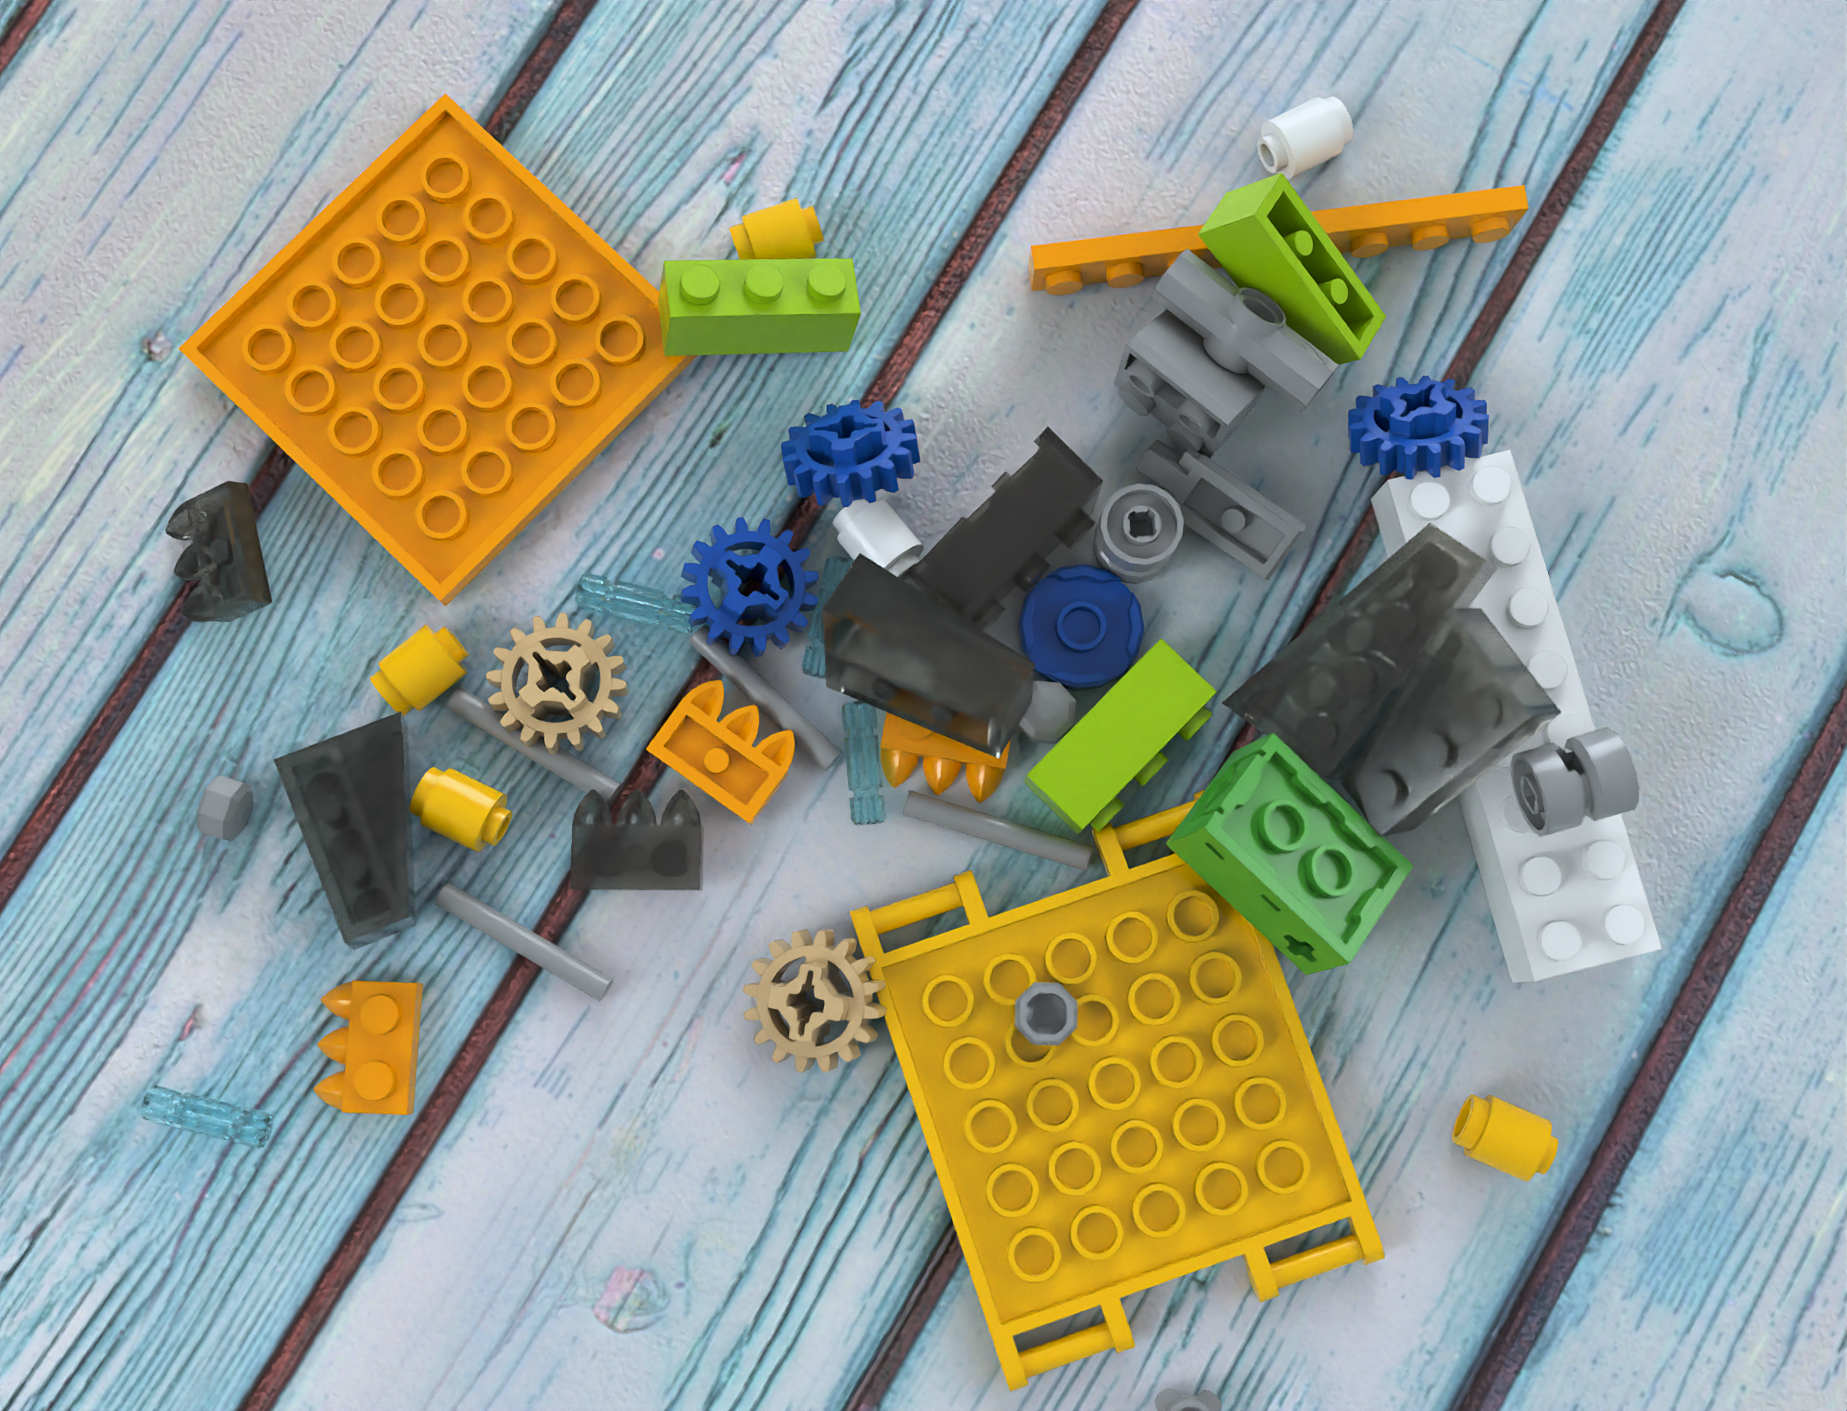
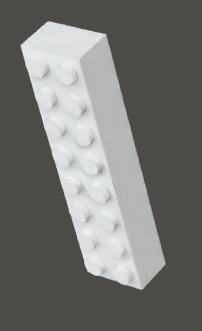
M1511 450L1482 456L1479 459L1466 460L1465 468L1460 471L1449 466L1441 467L1440 477L1433 478L1426 470L1418 472L1413 480L1406 479L1405 476L1387 480L1371 498V502L1512 983L1536 982L1662 949L1622 815L1617 814L1594 821L1584 814L1580 826L1540 837L1527 824L1514 793L1511 779V760L1514 754L1550 743H1555L1564 750L1567 739L1595 731V726Z

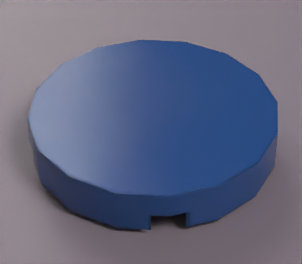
M1086 564L1060 567L1040 580L1025 597L1018 622L1021 651L1033 671L1048 682H1060L1064 688L1074 691L1102 688L1121 677L1138 655L1145 630L1141 605L1133 592L1131 594L1128 587L1121 582V579L1109 570Z

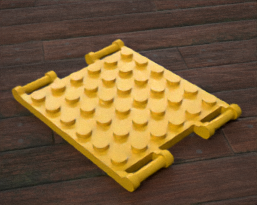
M1205 790L1194 793L1193 801L1113 828L1109 822L1099 832L1092 828L1093 839L1108 877L988 917L972 870H968L954 875L953 883L871 911L868 905L849 911L864 958L873 956L876 960L869 970L871 979L885 980L886 987L876 992L880 1005L887 1008L884 1018L1010 1392L1028 1386L1027 1378L1114 1348L1117 1354L1135 1348V1342L1120 1301L1121 1297L1242 1255L1250 1283L1258 1301L1261 1303L1278 1297V1289L1333 1269L1359 1260L1364 1265H1368L1385 1259L1381 1240L1273 944L1176 853L1131 869L1128 868L1123 851L1172 835ZM963 907L968 925L886 953L883 952L878 935ZM1032 983H1060L1077 1001V1028L1060 1045H1032L1014 1026L1015 1000ZM1347 1218L1350 1226V1235L1269 1263L1264 1250L1265 1246ZM1100 1305L1105 1322L1018 1352L1013 1339L1014 1335Z

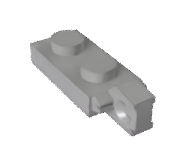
M1157 439L1147 449L1135 468L1160 485L1161 489L1170 493L1180 506L1186 526L1263 579H1270L1307 527L1305 523L1204 454L1201 456L1190 448L1182 455Z

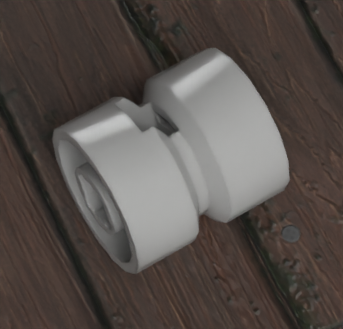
M1137 483L1121 488L1109 498L1099 518L1093 541L1095 557L1102 569L1112 572L1121 579V582L1133 584L1152 580L1164 571L1183 537L1184 527L1180 506L1170 493L1155 485Z
M1609 727L1567 739L1564 750L1555 743H1550L1516 753L1512 756L1511 779L1519 808L1532 831L1540 837L1580 826L1584 814L1597 821L1635 810L1638 805L1639 784L1631 755L1623 740Z

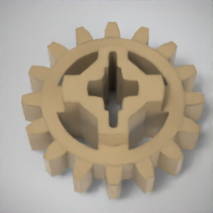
M559 613L555 627L547 628L539 615L533 617V633L526 636L522 631L514 627L510 630L511 637L516 644L514 648L510 651L506 648L496 647L493 651L497 660L503 665V669L487 672L486 679L491 686L502 691L489 697V704L494 711L509 710L503 716L500 723L508 733L523 726L520 740L528 748H531L538 741L539 737H543L546 749L550 754H557L563 739H569L576 751L583 750L582 734L590 731L594 736L602 740L606 736L600 722L602 718L606 716L612 719H620L622 716L620 707L612 699L613 697L628 695L629 688L626 681L613 678V676L627 669L622 656L607 657L615 647L613 639L609 634L600 636L595 641L593 640L595 628L592 621L585 619L578 626L577 630L571 628L567 614ZM556 645L572 646L567 652L545 649ZM526 664L529 668L527 684L518 691L520 696L517 697L518 675L523 665ZM542 667H546L552 675L556 674L562 680L567 679L570 686L569 690L575 700H570L564 692L560 693L554 687L550 688ZM599 669L600 686L594 702L591 703L587 698L588 683L596 677L595 672ZM549 715L570 716L572 719L559 723L542 721Z
M807 929L792 932V947L783 939L772 941L768 946L774 960L767 958L754 960L751 966L762 978L760 982L744 985L743 988L744 993L757 998V1007L744 1012L745 1020H760L763 1026L753 1040L756 1044L772 1040L776 1044L772 1060L776 1063L786 1060L792 1054L795 1055L796 1072L803 1073L811 1069L816 1058L822 1072H828L838 1067V1054L847 1063L861 1056L855 1040L867 1044L876 1040L879 1034L868 1024L869 1019L886 1015L887 1008L874 1003L872 998L873 993L879 992L886 987L885 980L869 981L866 974L876 960L873 956L856 960L852 956L857 945V940L854 938L844 939L837 946H834L835 938L832 929L818 930L814 942ZM802 957H806L805 963L800 964L799 975L796 978L787 981L781 980L784 972L791 964ZM839 969L847 977L851 985L852 991L848 989L846 984L839 976ZM814 989V996L824 1000V1009L815 1012V1003L806 1000V991ZM779 1011L781 1012V1014L784 1016V1018L786 1019V1021H787L788 1024L790 1025V1030L788 1029V1027H787V1026L785 1025V1023L783 1022V1020H782V1018H781V1016H780ZM842 1020L850 1021L839 1037L831 1042L823 1043L824 1037L829 1035L831 1023Z

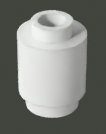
M1319 97L1313 98L1263 123L1261 138L1257 142L1259 157L1268 171L1271 173L1276 172L1277 174L1283 173L1286 179H1291L1341 154L1344 145L1353 139L1352 120L1346 107L1339 99L1335 97H1329L1325 100Z
M864 498L855 500L850 507H844L835 517L833 526L839 532L838 542L876 587L887 583L893 588L898 587L909 580L920 569L922 563L918 557L922 553L924 546L885 500L877 501L876 499V502L873 503L867 502Z

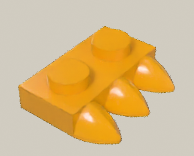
M721 680L709 681L692 689L681 700L646 750L745 822L752 825L789 775L787 771L792 763L795 751L794 733L791 730L772 734L754 748L752 745L757 737L759 728L758 707L750 705L736 709L718 722L717 719L724 702L723 682Z
M891 685L880 745V761L887 781L892 788L900 786L910 777L921 757L923 758V770L926 781L934 795L939 796L953 784L959 775L961 766L966 765L968 787L976 801L982 803L996 791L1005 773L1016 707Z
M352 980V982H347L333 988L321 998V1002L333 1014L349 1020V1026L332 1031L317 1043L320 1050L330 1059L345 1065V1071L328 1076L314 1087L313 1090L320 1099L328 1105L342 1110V1113L413 1114L423 983Z

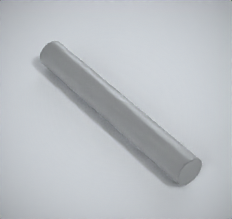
M706 624L700 627L690 638L689 643L781 730H791L794 733L795 743L825 771L832 767L843 752L738 654L736 656L729 655L728 644L720 638L711 646L705 641L710 627Z
M458 688L451 696L447 705L448 710L607 806L611 805L617 797L622 784L561 747H559L557 754H550L546 749L543 737H539L538 741L531 748L524 746L520 740L523 726L508 733L500 723L505 714L501 711H494L491 705L463 688Z
M911 790L908 793L902 813L912 818L1086 871L1093 846Z
M450 882L444 885L435 900V904L599 1002L605 997L613 983V979Z

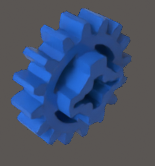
M1422 376L1418 384H1409L1407 380L1400 377L1396 378V387L1390 386L1387 388L1376 384L1373 386V397L1359 395L1356 398V409L1348 411L1350 452L1360 453V464L1363 466L1379 462L1380 474L1384 476L1395 470L1404 473L1406 479L1413 480L1417 471L1427 470L1429 475L1437 478L1440 477L1441 467L1449 466L1460 471L1465 468V457L1479 459L1482 454V444H1488L1489 415H1487V402L1485 400H1475V389L1472 387L1455 391V380L1447 379L1441 383L1431 380L1429 376Z
M852 400L850 404L839 407L834 404L826 405V415L821 417L811 413L804 415L806 427L791 426L788 429L790 440L781 442L782 460L788 485H796L798 496L801 498L815 493L817 504L821 506L830 502L833 497L840 498L843 507H850L853 501L863 498L869 503L876 502V491L883 489L887 492L895 493L899 490L897 478L912 479L914 476L913 464L920 463L921 459L913 419L904 420L903 410L899 407L885 413L882 401H876L869 408H861L859 400Z
M744 517L736 519L733 534L730 535L718 524L713 526L710 532L712 546L697 540L692 547L691 554L700 564L684 563L681 577L694 583V585L682 589L680 594L681 603L697 605V608L689 617L688 622L690 626H698L706 622L710 626V630L705 642L710 646L717 642L721 636L729 639V655L736 656L743 643H750L755 657H762L766 650L767 640L769 639L782 650L790 642L786 628L788 627L792 631L802 633L809 623L799 610L813 611L818 603V597L805 592V589L815 586L819 579L818 572L803 571L802 569L811 552L808 548L793 552L788 547L793 536V532L789 529L778 538L771 536L770 520L768 519L762 520L757 532L748 530ZM752 549L760 552L759 554L738 556L733 551ZM780 566H782L787 574L790 583V598L787 597L789 592L779 584L777 570ZM708 575L712 577L711 582L720 588L722 604L718 609L714 606L709 595ZM750 578H754L760 583L758 592L754 591L748 597L743 596L738 591L741 583L745 584ZM761 618L767 624L745 626L738 623L740 620Z

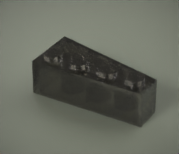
M1429 523L1225 699L1222 704L1266 736L1274 733L1312 770L1324 779L1343 780L1491 578L1497 567Z

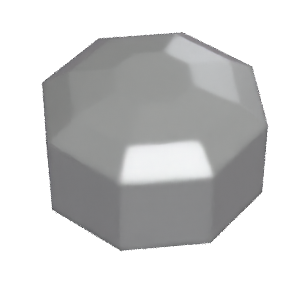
M1035 681L1017 696L1015 725L1030 742L1055 744L1075 725L1076 700L1060 682Z
M220 775L215 777L204 790L197 810V828L199 832L228 841H233L239 836L247 825L253 809L252 786Z
M1032 983L1015 1000L1014 1026L1032 1045H1060L1077 1028V1001L1060 983Z

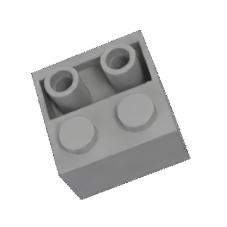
M1165 310L1138 331L1126 344L1114 385L1120 389L1118 392L1120 398L1133 411L1143 416H1147L1150 413L1168 427V436L1177 446L1184 451L1190 448L1211 459L1254 408L1265 386L1249 373H1235L1219 365L1205 350L1203 345L1204 338L1169 310Z

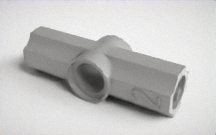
M1188 249L1177 257L1154 288L1155 290L1151 297L1204 337L1203 345L1205 350L1219 365L1235 373H1251L1301 413L1339 366L1285 324L1287 320L1285 313L1272 298L1253 288L1243 287L1239 289Z

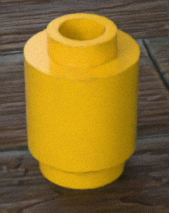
M797 197L741 216L743 223L729 227L740 260L813 259L817 257L814 245L824 242L813 206L801 209Z
M425 624L378 662L381 669L373 674L370 680L387 703L404 717L413 708L418 711L424 709L465 676L468 672L461 661L468 657L469 653L446 626L435 632L429 625Z
M435 767L430 768L416 787L409 807L411 814L421 818L420 823L423 827L475 852L481 851L487 843L496 846L506 833L512 819V811L506 809L507 795L452 768L447 769L445 772Z
M1474 1094L1469 1095L1458 1113L1452 1131V1143L1464 1147V1154L1525 1182L1529 1181L1536 1172L1544 1175L1551 1167L1558 1149V1138L1551 1136L1552 1123L1550 1120L1492 1095H1487L1484 1099Z

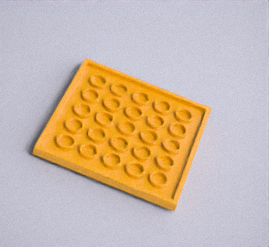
M446 93L178 348L445 606L698 356H664L658 305L659 291Z

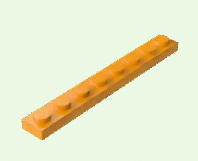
M1525 185L1310 212L1340 253L1351 252V255L1355 258H1367L1379 255L1389 247L1412 244L1414 250L1422 251L1443 246L1451 239L1472 237L1476 243L1497 241L1510 234L1529 207ZM1203 224L1033 245L1030 249L1028 274L1031 291L1046 290L1050 295H1067L1081 290L1083 285L1107 282L1110 287L1125 288L1141 283L1144 277L1164 275L1177 257L1186 249L1190 250L1213 269L1223 267L1198 235L1204 226Z

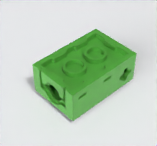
M1274 733L1232 752L1166 842L1170 849L1305 975L1350 964L1414 866Z

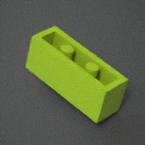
M1283 173L1225 193L1198 233L1199 237L1239 289L1243 287L1253 288L1272 298L1284 311L1287 319L1285 324L1338 365L1360 360L1386 318L1384 312Z
M853 258L670 260L663 263L658 305L664 356L849 352L861 314Z
M1160 639L1026 775L1023 783L1077 835L1088 824L1099 832L1125 806L1116 795L1133 778L1143 787L1169 760L1160 750L1177 733L1187 742L1213 715L1204 705L1217 691L1163 639Z

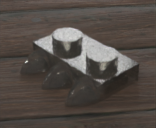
M226 481L181 504L172 514L165 529L166 534L177 540H193V543L180 555L174 568V574L186 581L202 582L188 596L182 609V614L195 622H231L272 604L248 483Z
M590 790L579 803L573 817L570 890L703 891L704 827L701 825L700 814L691 797L684 790H679L668 802L662 815L661 824L657 825L656 814L650 801L640 790H634L623 803L618 814L617 823L613 825L612 815L606 801L596 790Z

